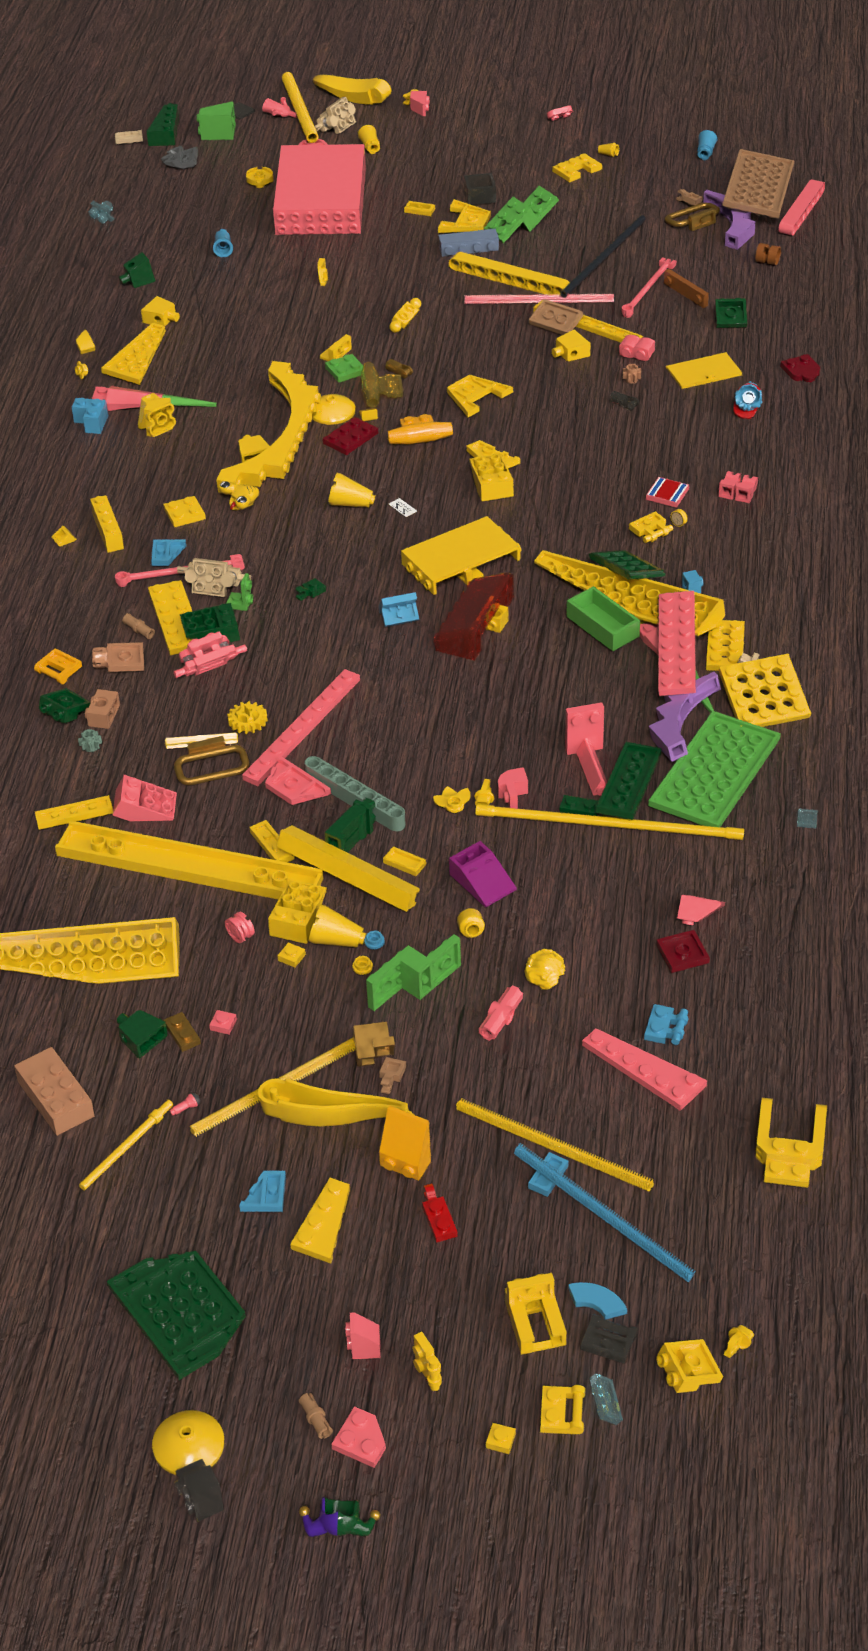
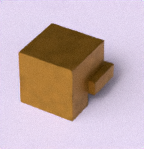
M387 1022L353 1026L358 1067L374 1065V1057L394 1055V1036L389 1037Z

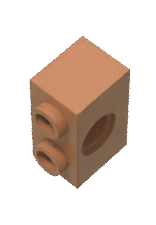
M97 689L95 695L91 698L89 708L85 710L88 726L110 728L120 707L118 692Z

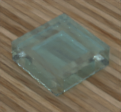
M798 809L797 827L816 828L818 810Z

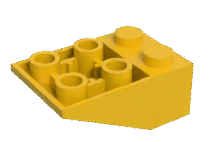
M501 454L477 456L469 459L481 501L514 496L513 478Z
M289 879L268 918L270 936L307 944L313 923L316 920L317 911L323 903L327 887Z

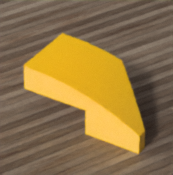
M319 258L318 278L321 286H325L328 281L325 258Z
M84 330L76 339L80 354L95 351V345L87 330Z

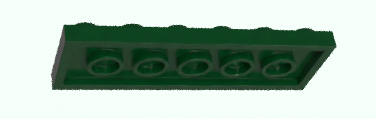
M625 742L596 806V813L633 820L661 757L662 748Z

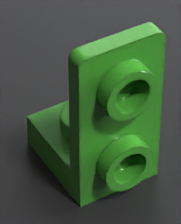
M245 573L241 581L242 593L231 592L227 603H231L233 609L247 611L249 605L253 603V594H251L252 581L249 579V574Z

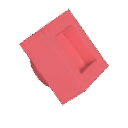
M217 1010L210 1023V1030L230 1035L237 1021L236 1014Z

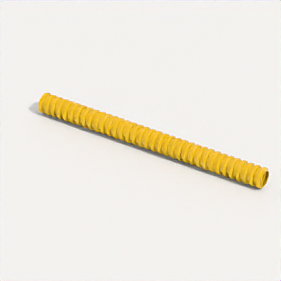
M285 72L282 75V81L303 132L309 143H315L318 140V134L292 73Z

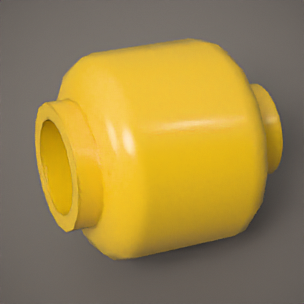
M468 908L458 915V927L465 937L474 938L482 934L485 923L478 910Z

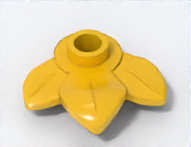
M447 786L442 795L433 796V799L438 806L445 807L449 812L457 813L462 811L464 804L470 800V791L468 788H465L457 793Z

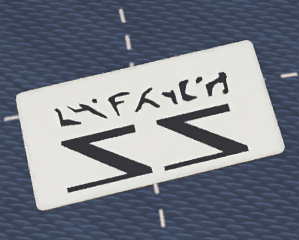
M400 498L389 503L390 506L405 517L417 512V510Z

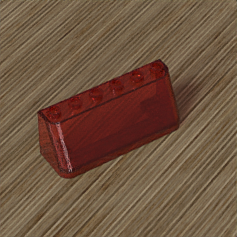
M500 573L474 578L472 581H469L467 589L462 592L461 598L454 605V609L452 612H449L446 621L441 624L439 632L434 635L435 650L475 661L481 651V636L500 605L508 607L514 598V575Z

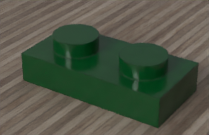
M564 795L560 805V813L598 816L599 813H596V806L599 800Z

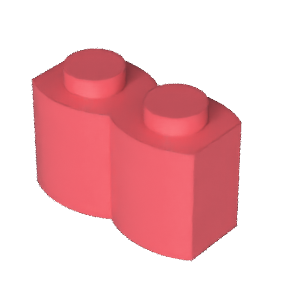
M626 335L619 345V354L627 358L634 357L641 361L649 360L655 351L654 340L639 338L635 335Z

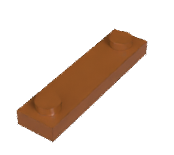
M671 269L665 270L664 284L702 308L708 306L709 293Z

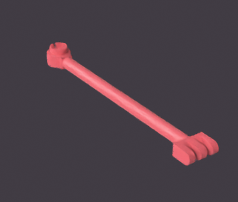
M663 257L660 259V268L630 303L622 306L623 317L629 318L632 316L635 305L667 268L673 269L676 266V260L671 262V259L666 260Z
M240 554L230 555V560L224 561L228 562V565H232V567L240 568V570L245 568L242 555ZM178 567L131 574L130 572L121 571L115 574V580L118 586L124 587L131 580L182 573H177Z

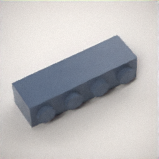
M496 229L439 235V249L442 257L452 256L457 252L469 254L499 250V237Z

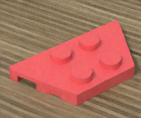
M282 756L277 758V764L272 768L271 775L268 776L265 782L268 790L291 805L331 794V788Z

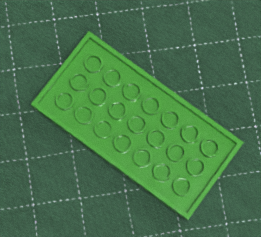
M712 711L687 746L688 754L677 760L649 799L648 806L703 826L721 827L780 740L781 733Z

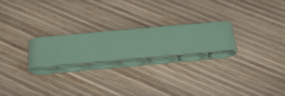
M311 756L305 760V772L331 788L332 795L353 806V802L356 799L359 801H363L365 798L374 800L375 807L372 812L376 816L377 822L392 831H401L405 828L404 808L319 757Z

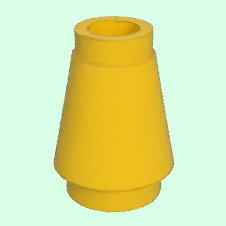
M616 143L599 145L598 153L615 157L619 154V145Z

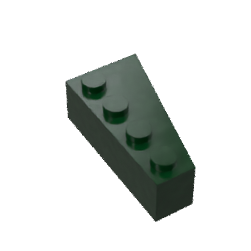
M169 103L163 106L147 130L148 146H174L176 144L179 125L178 104Z

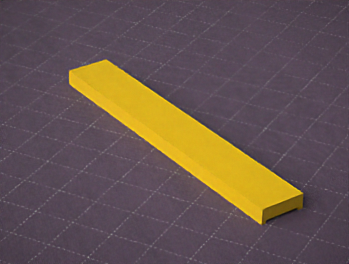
M69 821V826L59 843L55 846L56 854L60 857L278 900L289 879L321 886L324 879L323 870L76 821Z

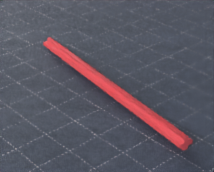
M535 294V296L520 295V297L519 295H507V297L506 295L505 297L504 295H494V297L493 295L492 297L491 295H481V297L480 295L479 297L478 295H470V297L466 295L465 302L466 304L467 302L468 304H478V302L479 304L480 302L481 304H491V302L492 304L493 302L494 304H504V302L505 304L506 302L507 304L508 302L509 304H517V302L518 304L519 302L520 304L521 302L522 304H530V302L534 304V302L539 303L541 300L546 299L560 303V301L561 303L562 301L563 303H573V301L574 303L575 301L576 303H586V301L587 303L588 301L589 303L590 301L591 303H599V301L600 303L601 301L602 303L603 301L604 303L605 301L606 303H612V301L614 303V294H602V296L601 294H589V296L588 294L587 296L586 294H576V296L575 294L574 296L573 294H568L566 297H562L560 294L559 296L558 294H550V296L549 294L548 296L547 294L546 296L545 294Z

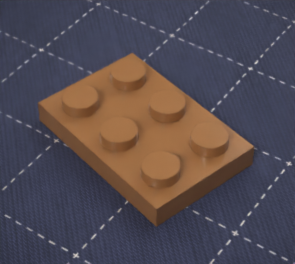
M543 299L530 317L529 324L564 335L575 328L583 317V311Z

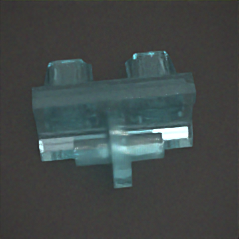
M95 201L90 203L92 208L88 213L91 218L95 219L97 217L98 221L102 224L107 220L111 222L114 220V217L110 215V211L113 210V205L110 201H105L101 204Z

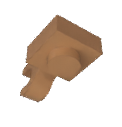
M684 189L678 190L682 197L676 198L678 201L683 200L690 206L702 203V196L693 192L688 193Z
M389 1057L385 1058L379 1071L380 1078H382L381 1085H383L381 1093L390 1094L393 1081L400 1082L406 1069V1061Z

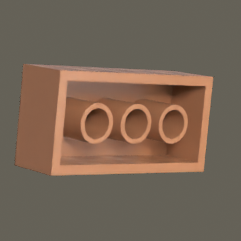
M52 1047L14 1065L18 1083L57 1136L95 1117L91 1099Z

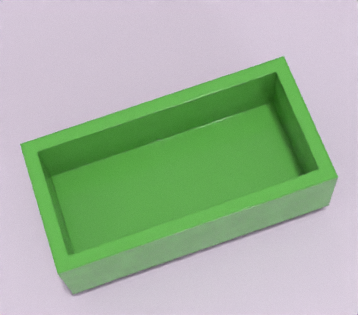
M594 586L567 600V617L612 651L640 637V620Z

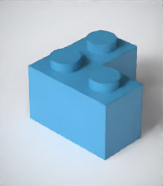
M75 398L72 405L74 423H84L85 433L101 434L108 418L106 400Z

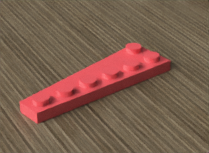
M599 1029L593 1030L582 1040V1046L680 1111L707 1087V1080L698 1075L692 1074Z

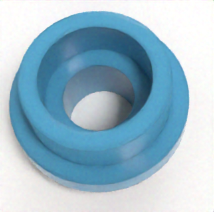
M370 931L364 940L365 945L370 949H379L385 943L384 936L379 931Z

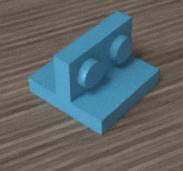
M416 592L381 599L378 608L379 613H382L385 627L419 621Z

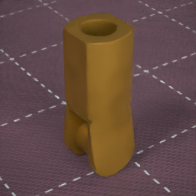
M393 359L386 362L385 367L387 370L404 379L413 373L410 366L401 364Z

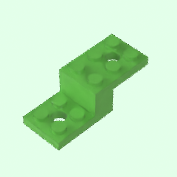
M538 186L524 203L512 197L484 229H496L499 240L504 243L519 226L531 232L559 199L541 186Z
M453 934L449 939L444 940L437 949L431 951L427 957L409 945L399 951L395 957L384 963L378 971L371 974L366 980L368 1008L375 1011L402 988L421 1000L461 966L460 938Z

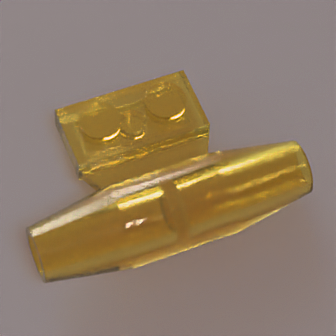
M366 362L363 365L361 387L367 406L371 408L377 407L380 394L392 398L403 397L401 375L385 374L379 377L373 363Z

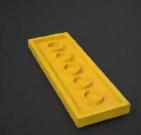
M181 580L148 587V592L170 655L179 654L182 650L187 649V644L193 640L186 638L180 614L192 612Z

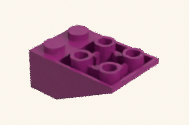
M481 841L449 858L450 875L484 907L517 890L496 856Z

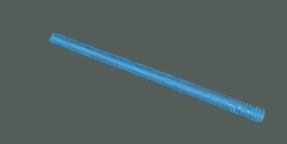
M521 1143L516 1147L514 1152L516 1156L547 1177L555 1185L562 1188L574 1199H577L585 1207H588V1209L627 1236L635 1244L645 1249V1251L661 1263L663 1262L673 1272H676L687 1282L694 1276L696 1272H693L694 1269L691 1270V1267L688 1269L689 1266L686 1267L687 1264L684 1265V1262L681 1264L682 1261L679 1263L680 1259L677 1261L675 1256L672 1258L673 1254L670 1256L671 1253L668 1254L669 1251L666 1252L664 1247L660 1246L659 1248L657 1243L654 1244L655 1241L652 1243L653 1239L651 1241V1238L648 1239L649 1236L646 1237L644 1233L641 1235L642 1231L639 1233L640 1230L637 1231L638 1228L635 1229V1226L633 1227L631 1223L628 1225L629 1222L626 1223L627 1220L624 1221V1218L622 1219L620 1215H615L616 1212L613 1213V1210L611 1211L609 1207H604L605 1204L602 1205V1202L600 1203L598 1199L595 1201L596 1197L593 1199L594 1196L591 1197V1194H587V1191L585 1192V1189L583 1190L581 1186L578 1188L579 1185L576 1186V1183L574 1184L572 1180L570 1181V1178L568 1179L566 1175L563 1177L564 1174L561 1175V1172L559 1173L557 1169L555 1170V1167L553 1168L551 1164L548 1166L549 1163L546 1164V1161H542V1158L540 1159L538 1155L536 1156V1153L529 1152L530 1149L527 1150V1147H523Z

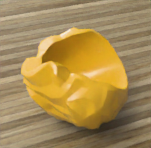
M552 949L539 950L528 957L524 970L525 976L530 983L540 986L541 989H550L558 983L559 976L564 975V960Z

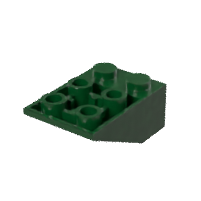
M231 603L180 614L186 638L201 639L209 633L220 631L222 635L228 638L229 643L240 640L238 624Z

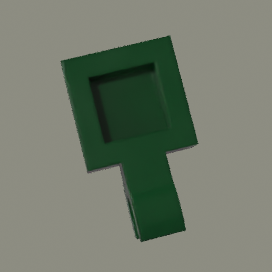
M314 578L295 589L300 593L296 595V598L300 601L308 596L314 598L326 592V586Z

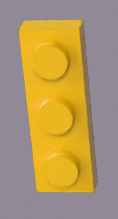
M267 820L249 827L252 836L272 860L282 862L294 860V855L277 847L279 835Z

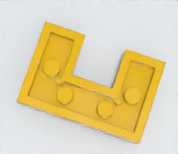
M581 154L553 166L552 172L566 181L572 182L581 177V173L577 170L583 168L592 174L601 170L602 164L587 154Z

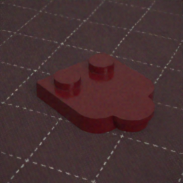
M809 354L789 358L780 363V367L795 381L813 382L820 374V366Z

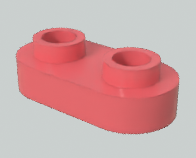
M571 106L551 110L546 114L548 119L554 121L562 116L563 118L571 116L573 110Z

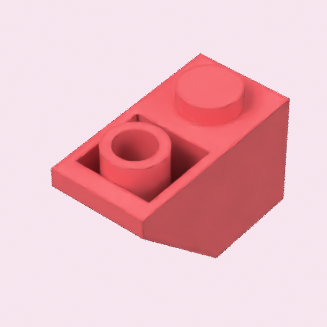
M411 91V110L426 116V111H429L430 97L427 96V91Z
M355 1312L350 1313V1322H346L347 1350H352V1359L380 1358L379 1325Z

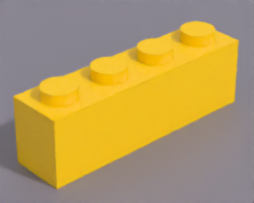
M107 496L91 498L92 514L107 552L124 549L122 533Z

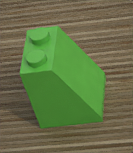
M234 102L200 108L199 114H197V122L200 124L198 126V134L201 135V140L234 139L236 128Z

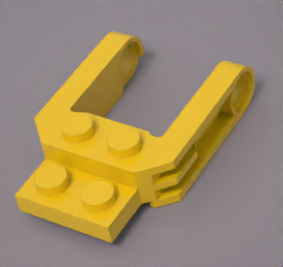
M762 1098L755 1157L762 1164H766L764 1182L808 1188L810 1170H815L822 1165L827 1105L816 1104L812 1143L801 1140L769 1138L773 1099Z

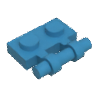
M654 1004L644 1040L665 1044L666 1038L672 1039V1044L678 1045L685 1033L683 1029L689 1019L687 1016L688 1010L681 1009L679 1014L674 1015V1008ZM671 1024L676 1025L673 1029L670 1028Z

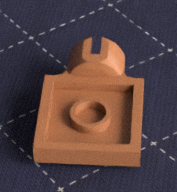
M143 642L107 643L106 648H93V668H108V672L144 671Z

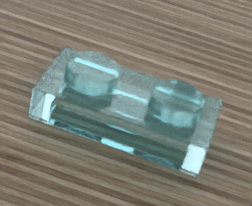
M597 1373L590 1377V1382L597 1405V1413L600 1419L617 1425L623 1421L613 1380Z

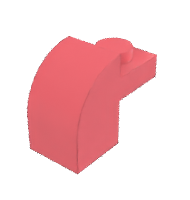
M524 767L508 770L501 774L498 779V798H504V802L508 803L509 808L518 809V795L528 794V779Z

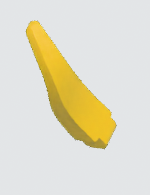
M317 75L313 78L315 85L339 98L346 97L347 101L354 103H382L391 94L390 85L383 79H352L332 75Z
M270 1079L261 1084L258 1089L262 1110L266 1115L280 1118L285 1122L306 1126H336L368 1119L386 1117L389 1106L408 1112V1104L395 1099L326 1090L290 1079Z

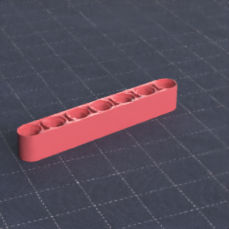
M812 179L808 182L781 220L778 229L779 233L792 236L796 233L822 196L825 182Z

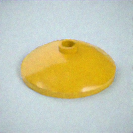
M323 395L320 402L316 405V411L313 412L312 419L326 425L346 422L354 416L355 404L343 395Z
M196 1410L181 1411L166 1418L156 1429L152 1440L153 1454L157 1463L171 1474L178 1476L197 1475L211 1468L219 1460L224 1449V1433L218 1421L211 1415Z

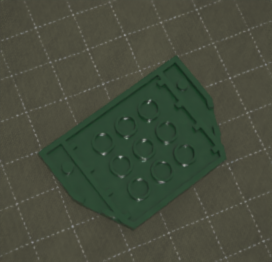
M197 1251L168 1255L169 1258L154 1260L153 1257L146 1258L107 1281L108 1288L179 1380L217 1358L246 1317L243 1308Z

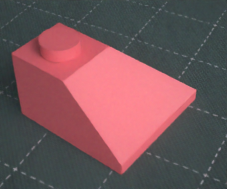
M681 895L677 918L682 919L684 924L694 925V922H700L724 907L725 902L691 895Z

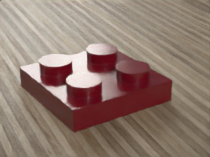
M695 930L657 939L656 945L671 973L708 964L710 961V957Z

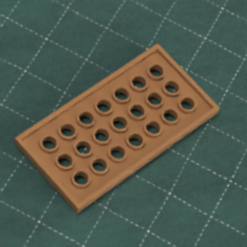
M740 149L722 206L729 209H739L743 212H753L757 215H767L770 218H779L794 166V160Z

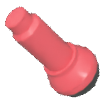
M196 1093L188 1094L183 1102L169 1110L171 1115H177L187 1108L197 1107L200 1104V1097Z

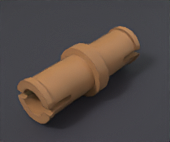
M130 613L123 617V623L130 626L134 632L142 634L147 639H151L154 636L155 630L147 626L143 620L136 619Z
M308 1393L302 1395L299 1403L307 1414L306 1419L308 1423L313 1425L320 1439L329 1437L333 1430L325 1418L324 1410L318 1406L313 1394L309 1393V1396Z

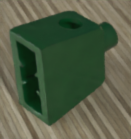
M143 252L123 265L125 274L119 276L122 285L129 282L133 288L155 282L149 259Z
M137 1010L130 1017L122 1013L117 1018L121 1041L139 1059L168 1036L166 1022L142 1010Z

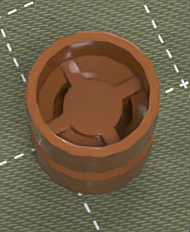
M759 243L755 257L756 262H767L769 265L777 266L781 255V247L775 245L769 247L768 244Z

